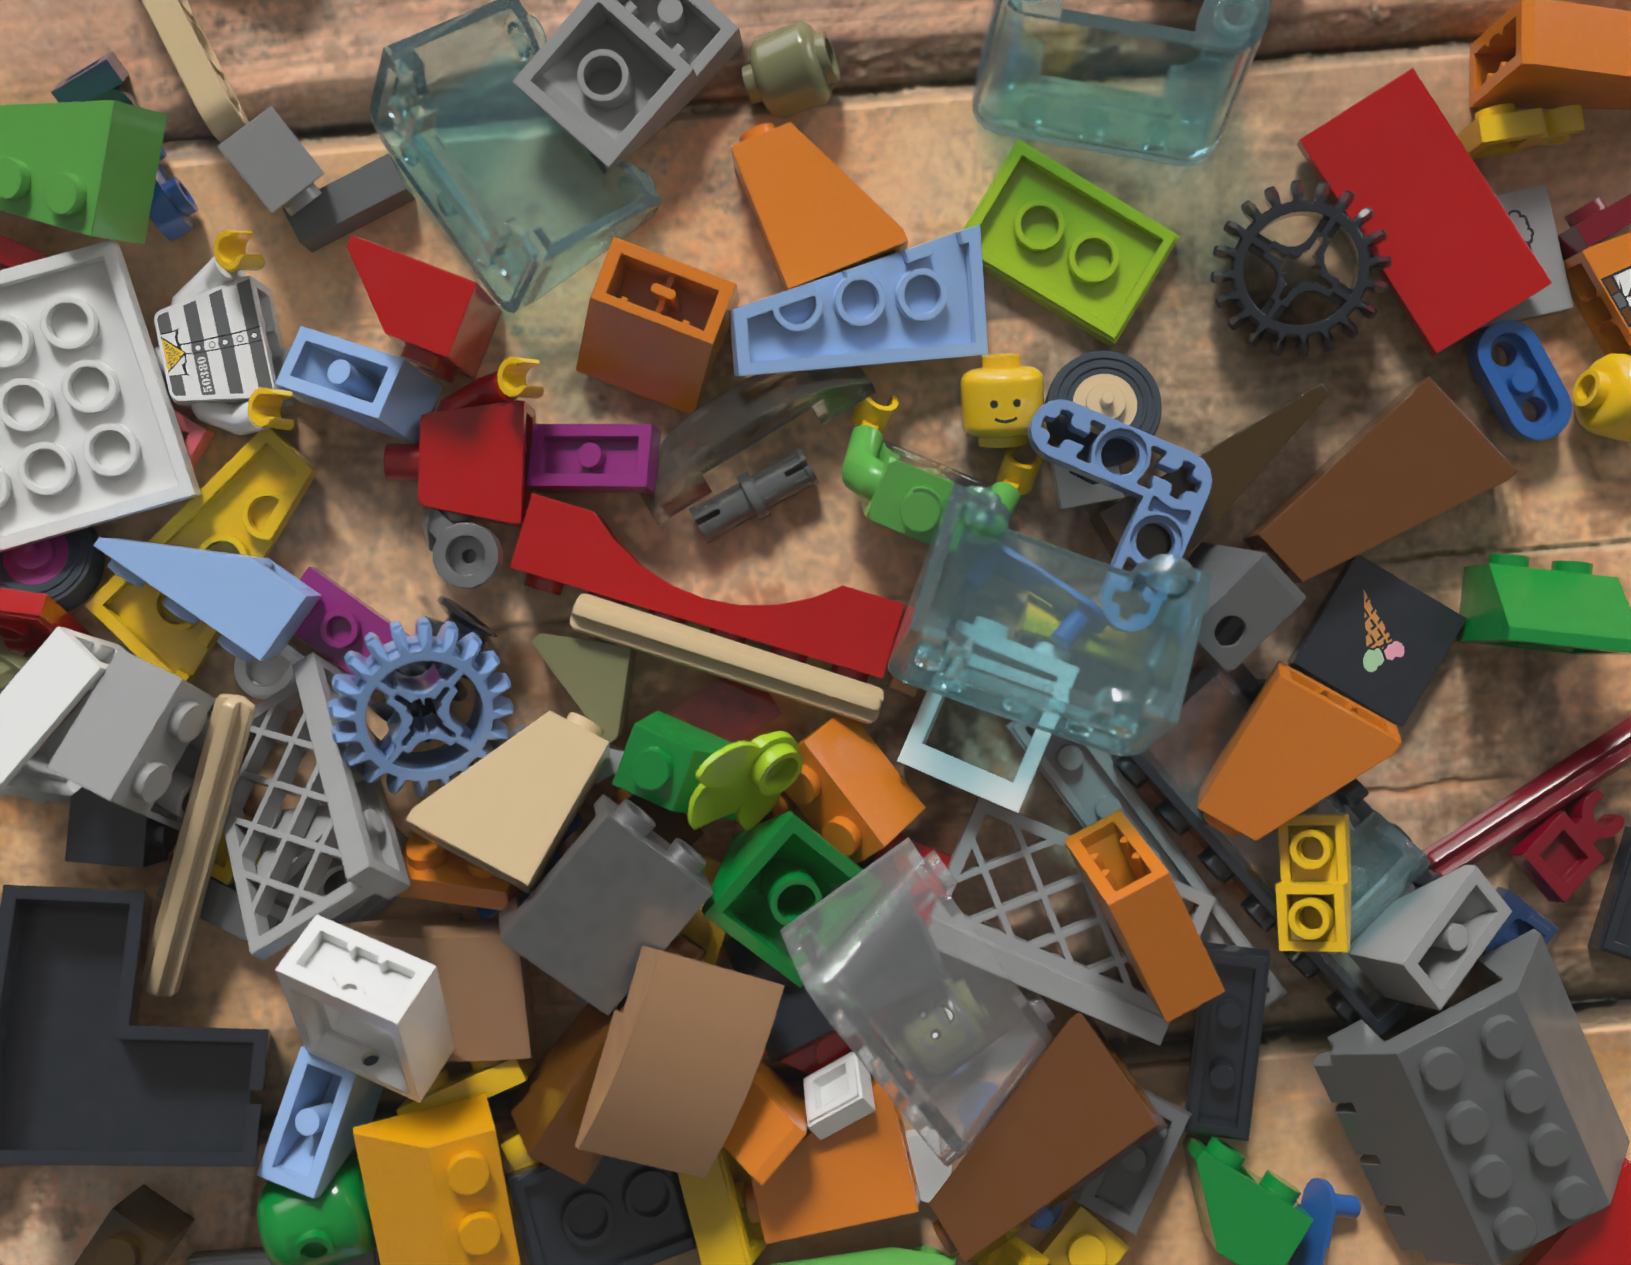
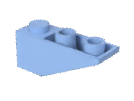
M99 537L93 545L112 558L107 566L115 574L139 587H143L146 582L167 596L163 601V605L170 612L194 625H197L202 620L221 634L217 642L225 650L246 662H252L254 658H257L259 661L277 658L322 596L269 558L123 538Z

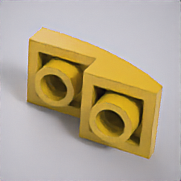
M1299 814L1278 827L1281 882L1275 884L1279 951L1349 952L1351 938L1349 814Z

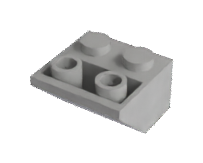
M119 648L48 764L47 769L111 802L180 831L216 698L186 680Z

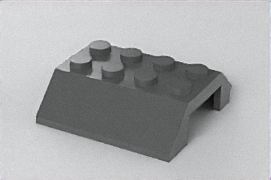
M1535 929L1477 959L1489 986L1488 988L1385 1042L1361 1019L1327 1037L1333 1050L1318 1055L1313 1061V1065L1332 1103H1339L1335 1111L1355 1153L1363 1154L1360 1158V1164L1379 1204L1386 1205L1384 1214L1401 1250L1422 1251L1426 1261L1497 1265L1609 1206L1614 1195L1630 1141L1541 933Z

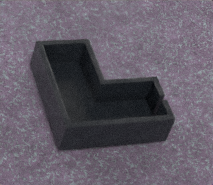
M3 884L0 904V1165L255 1167L258 1164L264 1104L250 1103L252 1091H265L271 1032L269 1029L138 1026L142 994L140 980L146 961L153 899L146 891Z

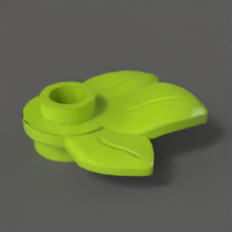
M776 731L760 735L751 742L738 741L729 744L713 753L702 763L695 774L700 784L689 801V825L696 830L719 818L735 813L738 823L746 831L752 829L776 805L781 792L790 787L800 775L803 768V758L799 754L797 741L787 732Z

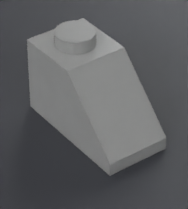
M272 106L218 145L223 156L271 214L283 206L288 214L292 216L321 194V191L313 182L325 173Z
M1464 865L1383 906L1349 951L1348 955L1385 998L1441 1010L1509 917L1512 910L1477 866Z

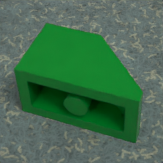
M657 710L634 724L612 785L668 810L688 813L690 798L700 784L695 777L697 770L713 753L732 744V742ZM735 813L722 817L723 819L737 821Z

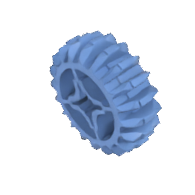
M419 617L415 624V635L406 636L400 621L391 622L389 630L393 640L384 645L373 632L368 633L364 637L366 646L371 653L368 658L358 652H347L344 657L345 663L356 675L335 674L333 676L332 687L343 697H338L328 702V713L330 717L342 720L331 728V733L335 743L348 744L343 754L344 761L348 766L365 762L362 775L363 779L369 784L379 780L387 773V789L394 795L403 788L406 780H412L415 795L423 798L428 791V781L438 779L442 788L452 781V774L458 771L463 773L474 765L472 761L476 757L482 759L494 751L492 745L487 741L488 739H508L509 730L506 724L501 722L499 718L513 714L514 705L509 698L500 696L511 687L506 673L494 672L500 664V659L493 650L478 654L482 641L477 634L471 632L456 643L458 628L454 622L446 621L435 637L432 636L429 619ZM417 661L442 662L441 665L433 663L424 674L416 677L405 676L395 671V669ZM463 674L468 676L473 682L475 693L473 711L466 725L458 719L455 711L449 708L453 697L458 692L455 684ZM374 689L384 694L386 703L395 709L387 722L389 731L382 740L371 731L366 723L367 705ZM425 697H430L437 715L431 712L423 716L420 710L419 717H412L407 700L412 703L420 698L424 705ZM427 739H438L446 743L432 750L411 752L418 743Z

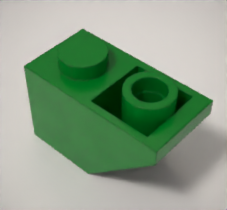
M1188 1132L1182 1145L1201 1227L1216 1251L1237 1265H1287L1314 1221L1297 1201L1301 1192L1291 1183L1270 1170H1267L1261 1178L1243 1167L1247 1158L1220 1138L1212 1136L1207 1144Z

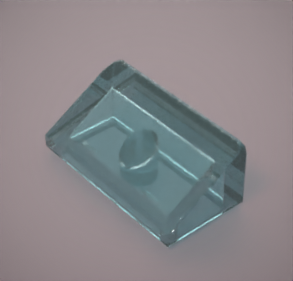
M1376 810L1350 834V945L1431 864L1429 858L1421 849Z

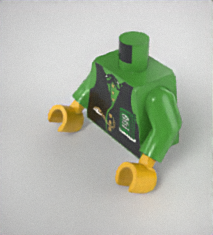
M866 386L851 414V421L855 428L852 430L841 472L845 487L858 496L865 517L950 553H954L968 543L989 545L998 540L1019 505L1021 495L1032 491L1042 458L1037 455L1033 464L1024 465L1014 459L1017 447H1008L996 478L997 483L994 485L883 440L882 433H884L899 405L898 398L892 394L886 406L879 405L870 397L872 386Z

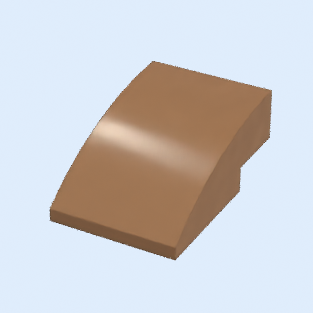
M462 913L340 924L437 967L456 1046L447 1061H499L532 1058L536 1041V1027L529 964L526 958L501 942L499 918L463 921Z
M642 945L623 1012L614 1010L575 1147L592 1153L705 1178L720 1153L748 1094L776 1016L784 985Z

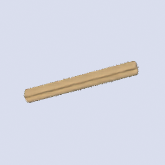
M580 594L572 609L570 627L575 631L850 719L873 724L882 707L884 691L880 687L593 595Z
M221 694L214 703L140 980L146 994L153 997L161 995L172 997L179 991L256 711L255 705L245 696Z

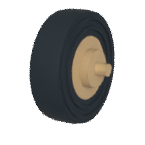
M1114 351L1089 352L1071 360L1054 377L1045 400V404L1058 399L1072 401L1153 436L1159 427L1162 414L1160 391L1150 372L1135 359ZM1059 414L1053 422H1046L1048 432L1057 447L1064 440L1079 443L1084 447L1076 455V458L1087 462L1089 447L1100 434V429L1090 425V433L1083 438L1071 433L1067 429L1069 418ZM1119 438L1108 440L1101 451V460L1105 467L1117 466L1136 457V451L1133 446L1126 440Z

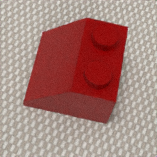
M351 235L347 249L385 334L403 347L400 357L416 364V368L420 371L453 383L456 373L475 380L502 312L499 306L477 282Z

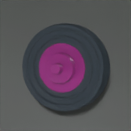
M92 526L40 542L21 545L19 548L0 553V588L48 594L66 612L77 608L95 591L104 572L105 553L93 546L99 538L98 533Z

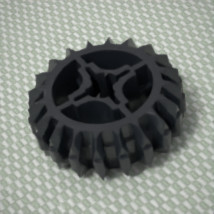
M1294 180L1290 184V202L1281 204L1278 191L1274 186H1271L1264 191L1265 202L1269 210L1261 214L1256 205L1247 200L1241 205V210L1251 224L1246 229L1232 221H1227L1224 225V232L1238 240L1235 249L1224 245L1214 247L1213 256L1221 260L1231 261V269L1212 272L1210 278L1211 282L1215 284L1231 282L1233 292L1219 296L1215 299V303L1219 309L1228 307L1234 302L1238 303L1242 311L1228 321L1227 325L1231 330L1241 327L1247 319L1256 325L1246 340L1250 346L1255 347L1261 341L1265 331L1275 335L1270 346V353L1272 355L1280 356L1282 354L1286 337L1296 338L1295 351L1297 357H1307L1310 350L1308 337L1315 335L1318 336L1319 344L1323 351L1330 352L1335 349V341L1330 332L1332 328L1338 326L1343 335L1349 339H1353L1359 334L1357 326L1348 318L1353 311L1367 319H1372L1377 314V309L1363 301L1362 298L1365 291L1376 295L1387 293L1389 285L1380 280L1369 279L1370 270L1388 268L1392 264V259L1390 256L1385 255L1370 258L1368 247L1382 243L1387 239L1385 230L1375 231L1366 237L1362 234L1359 227L1370 221L1374 216V211L1370 207L1361 210L1353 219L1344 213L1355 197L1351 191L1346 190L1339 197L1335 206H1331L1325 203L1330 191V184L1328 182H1319L1312 201L1303 200V183L1301 180ZM1309 216L1320 219V222L1309 238L1298 246L1288 247L1276 241H1271L1260 234L1271 224L1285 218ZM1337 230L1346 239L1353 256L1354 274L1350 288L1340 283L1339 279L1327 270L1324 263V254ZM1318 240L1319 246L1311 256L1316 264L1310 268L1317 269L1316 279L1325 283L1328 289L1316 281L1311 283L1303 280L1295 288H1290L1284 299L1280 300L1279 295L1287 285L1282 276L1286 275L1288 271H1281L1283 261L1271 255L1270 252H1274L1283 259L1287 256L1290 259L1296 260L1303 253H1307L1314 242ZM1247 251L1261 258V261L1273 269L1276 276L1274 290L1262 310L1258 309L1253 303L1246 289L1244 263ZM1311 292L1322 298H1327L1338 305L1328 316L1310 324L1290 325L1278 322L1286 307L1301 293Z

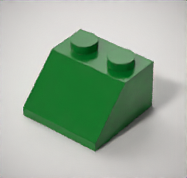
M1489 554L1488 564L1464 567L1459 614L1467 619L1457 634L1456 642L1576 655H1631V608L1619 578L1592 575V563L1558 560L1552 561L1551 570L1529 568L1530 557Z

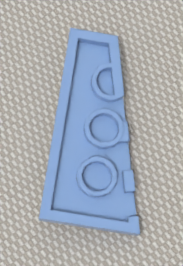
M980 225L963 229L729 310L734 376L988 355Z

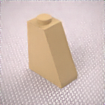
M548 711L416 805L411 810L406 821L414 833L531 894L610 757L609 741L601 738L604 730L599 725L582 715L570 712L565 719L552 711Z

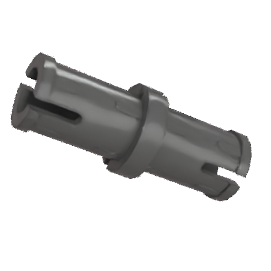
M798 448L793 454L750 476L748 471L737 476L738 484L696 507H690L689 511L695 522H697L698 528L708 544L713 542V539L755 516H758L760 521L771 515L769 509L810 486L819 484L811 466L807 464V459L802 450Z

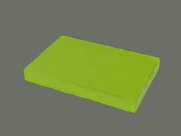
M1017 139L964 227L966 229L980 225L984 272L1111 348L1116 344L1180 237Z

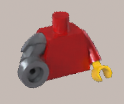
M520 357L505 359L499 366L498 371L477 378L442 399L437 407V412L423 414L420 419L419 444L388 443L385 447L383 465L386 480L418 482V502L420 506L424 507L421 523L429 551L433 552L434 566L437 573L447 583L456 587L478 589L485 586L498 575L503 564V549L498 538L489 529L474 524L472 518L522 528L533 493V489L527 486L533 424H535V410L525 401L516 399L518 397L539 399L543 396L544 389L542 386L526 384L527 372L534 366H540L539 360Z

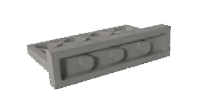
M313 652L292 665L295 682L255 706L256 711L249 736H254L255 739L239 770L224 825V833L250 955L262 960L269 958L297 941L316 915L331 920L374 893L390 900L411 887L381 778L371 784L366 782L362 775L365 762L348 766L343 757L344 750L348 744L335 743L332 738L331 728L342 720L329 716L328 702L335 698L343 697V695L333 689L332 679L335 674L346 673ZM302 704L304 712L293 735L288 736L279 733L288 712ZM275 742L286 745L287 748L271 779L261 776L259 773ZM307 751L315 754L317 764L304 789L291 785ZM254 784L267 787L268 789L252 822L245 820L243 807ZM286 794L300 797L286 831L282 832L271 828ZM320 803L328 806L331 817L319 843L304 839V836ZM266 836L280 840V844L265 876L258 875L255 860ZM299 847L314 851V854L297 888L283 882ZM333 858L342 860L348 883L325 897L317 895ZM281 891L293 895L294 898L283 922L270 930L267 916L278 892Z
M977 796L923 923L935 950L1160 1046L1170 1022L1166 1023L1146 991L1132 986L1124 963L1129 961L1124 951L1119 953L1107 920L1074 859L1073 862L1078 873L1046 886L1042 884L1031 853L1054 844L1067 848L1064 839L1071 835ZM986 814L1011 825L1019 848L984 861L976 837ZM1021 829L1042 839L1026 844ZM972 849L977 865L963 870ZM1023 857L1036 890L1001 903L989 870ZM982 874L993 901V907L971 916L947 907L957 883ZM1173 879L1180 896L1195 903L1190 917L1200 936L1216 898ZM1082 882L1094 915L1060 928L1048 896ZM1040 899L1053 931L1029 941L1015 936L1005 913ZM999 916L1004 931L984 923V921ZM1099 925L1111 956L1088 966L1073 961L1065 938ZM1057 941L1062 955L1043 947ZM1116 967L1121 981L1101 972Z

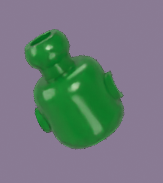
M349 1154L321 1196L314 1199L272 1181L266 1180L257 1201V1219L261 1242L271 1265H336L363 1257L376 1250L377 1245L358 1156Z

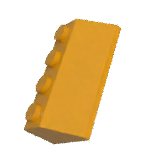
M486 1093L353 1127V1135L380 1265H521L496 1130Z

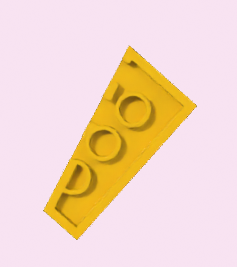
M275 428L259 431L200 489L202 495L192 497L148 542L267 558L314 480L318 470ZM115 574L84 606L138 658L192 684L221 634L202 620L197 625H194L170 612L163 605V601L167 596L147 582L143 587H139Z

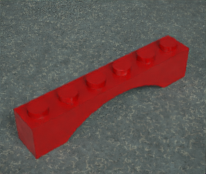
M534 493L531 495L510 564V568L527 573L524 582L525 586L561 596L564 584L587 590L589 595L624 605L627 602L649 609V614L685 625L687 620L710 627L709 633L746 644L748 638L771 645V653L805 664L808 657L832 663L830 672L867 683L869 675L883 679L905 605L904 603L846 586H840L813 598L779 605H736L705 599L669 584L645 568L619 542L603 517L596 512Z

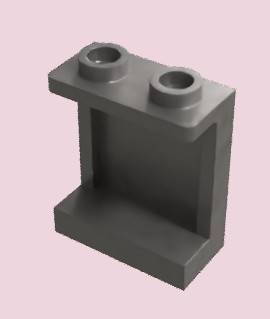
M602 794L594 804L596 817L525 901L517 895L510 900L499 913L501 942L609 1016L629 992L642 945L664 951L713 892L703 870L707 863L695 849L679 838H676L672 844L668 843L652 831L656 826L654 821L631 801L625 799L620 805H617Z

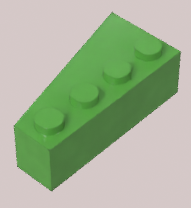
M115 100L0 105V211L92 237L145 245L167 114Z

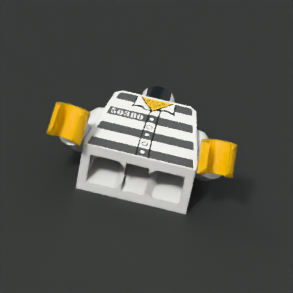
M223 230L216 236L214 241L215 256L172 297L171 306L159 310L154 316L159 346L153 348L165 384H168L169 394L174 403L192 409L199 421L240 436L269 428L291 430L294 428V420L281 418L280 411L281 407L296 405L293 392L286 391L275 385L282 369L278 350L284 349L272 291L251 275L242 277L246 271L263 269L265 259L262 254H246L247 242L255 236L253 231Z

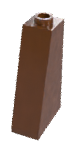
M1427 377L1406 387L1247 534L1243 540L1253 551L1265 552L1294 584L1301 583L1508 481L1518 471L1430 377Z
M680 932L664 950L665 952L704 962L702 959L707 953L701 945ZM628 993L614 1010L623 1012ZM589 1002L507 1104L528 1155L583 1185L587 1183L604 1156L577 1149L575 1143L614 1014L613 1010L607 1016Z
M1078 1012L1068 1020L930 1201L929 1205L938 1218L933 1222L934 1230L945 1249L952 1256L956 1257L960 1254L964 1262L982 1260L1168 1127L1092 1017Z

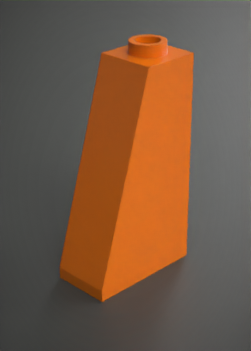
M1518 0L1469 46V108H1488L1495 105L1512 103L1515 104L1516 109H1555L1569 105H1581L1582 109L1631 110V11L1557 0Z

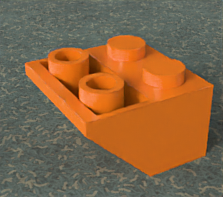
M613 237L590 296L576 371L695 417L730 327L729 310L737 308L740 301L736 283Z
M835 714L797 742L799 754L803 758L802 771L796 781L781 792L776 805L757 824L791 811L853 862L858 864L886 847L926 807L860 722Z

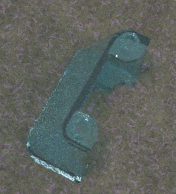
M495 0L383 47L370 103V113L375 130L385 148L493 299L507 312L515 313L536 302L609 250L613 237L623 240L651 220L661 205L662 199L657 194L652 178L645 170L637 168L629 161H622L612 170L607 169L602 162L513 84L512 81L547 42V38L541 23L536 17L528 14L519 0Z
M990 0L972 94V111L977 122L982 127L1000 135L1176 166L1197 165L1205 161L1219 145L1268 24L1272 0H1205L1197 16L1195 32L1063 9L1064 0Z
M954 483L946 497L888 662V670L892 675L901 681L1115 755L1129 756L1142 753L1177 725L1213 575L1195 569L1187 560L1170 554L1156 555L1152 560L1143 561L1131 572L1009 530L1011 512L1002 503L998 494L987 488L978 486L964 487Z

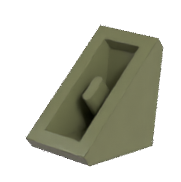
M543 633L530 640L584 715L604 730L601 738L609 741V744L624 736L637 650L619 644Z

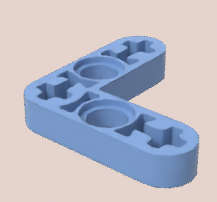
M1063 399L1049 401L1037 410L1029 422L1027 435L1029 444L1035 454L1046 461L1137 499L1098 591L1096 605L1101 609L1107 626L1113 630L1121 632L1142 630L1150 625L1158 615L1209 496L1212 485L1210 468L1204 459L1191 451L1075 402ZM1059 414L1069 418L1067 429L1071 433L1083 438L1090 433V425L1100 429V434L1089 447L1087 462L1076 458V455L1084 447L1079 443L1064 440L1057 448L1049 445L1047 442L1050 433L1041 428L1042 421L1053 422ZM1124 439L1135 449L1136 464L1128 474H1113L1103 465L1101 451L1108 440ZM1151 451L1159 454L1161 457L1154 464V468L1166 473H1173L1181 466L1189 469L1187 480L1195 485L1194 492L1186 491L1175 499L1169 495L1172 485L1168 481L1154 475L1148 478L1147 488L1137 484V481L1149 467ZM1146 524L1160 525L1170 535V551L1160 561L1147 560L1137 550V533ZM1126 560L1140 571L1158 573L1159 578L1156 585L1150 579L1141 581L1136 593V599L1144 604L1143 612L1131 613L1124 621L1118 617L1120 606L1111 601L1114 591H1127L1136 574L1122 571Z

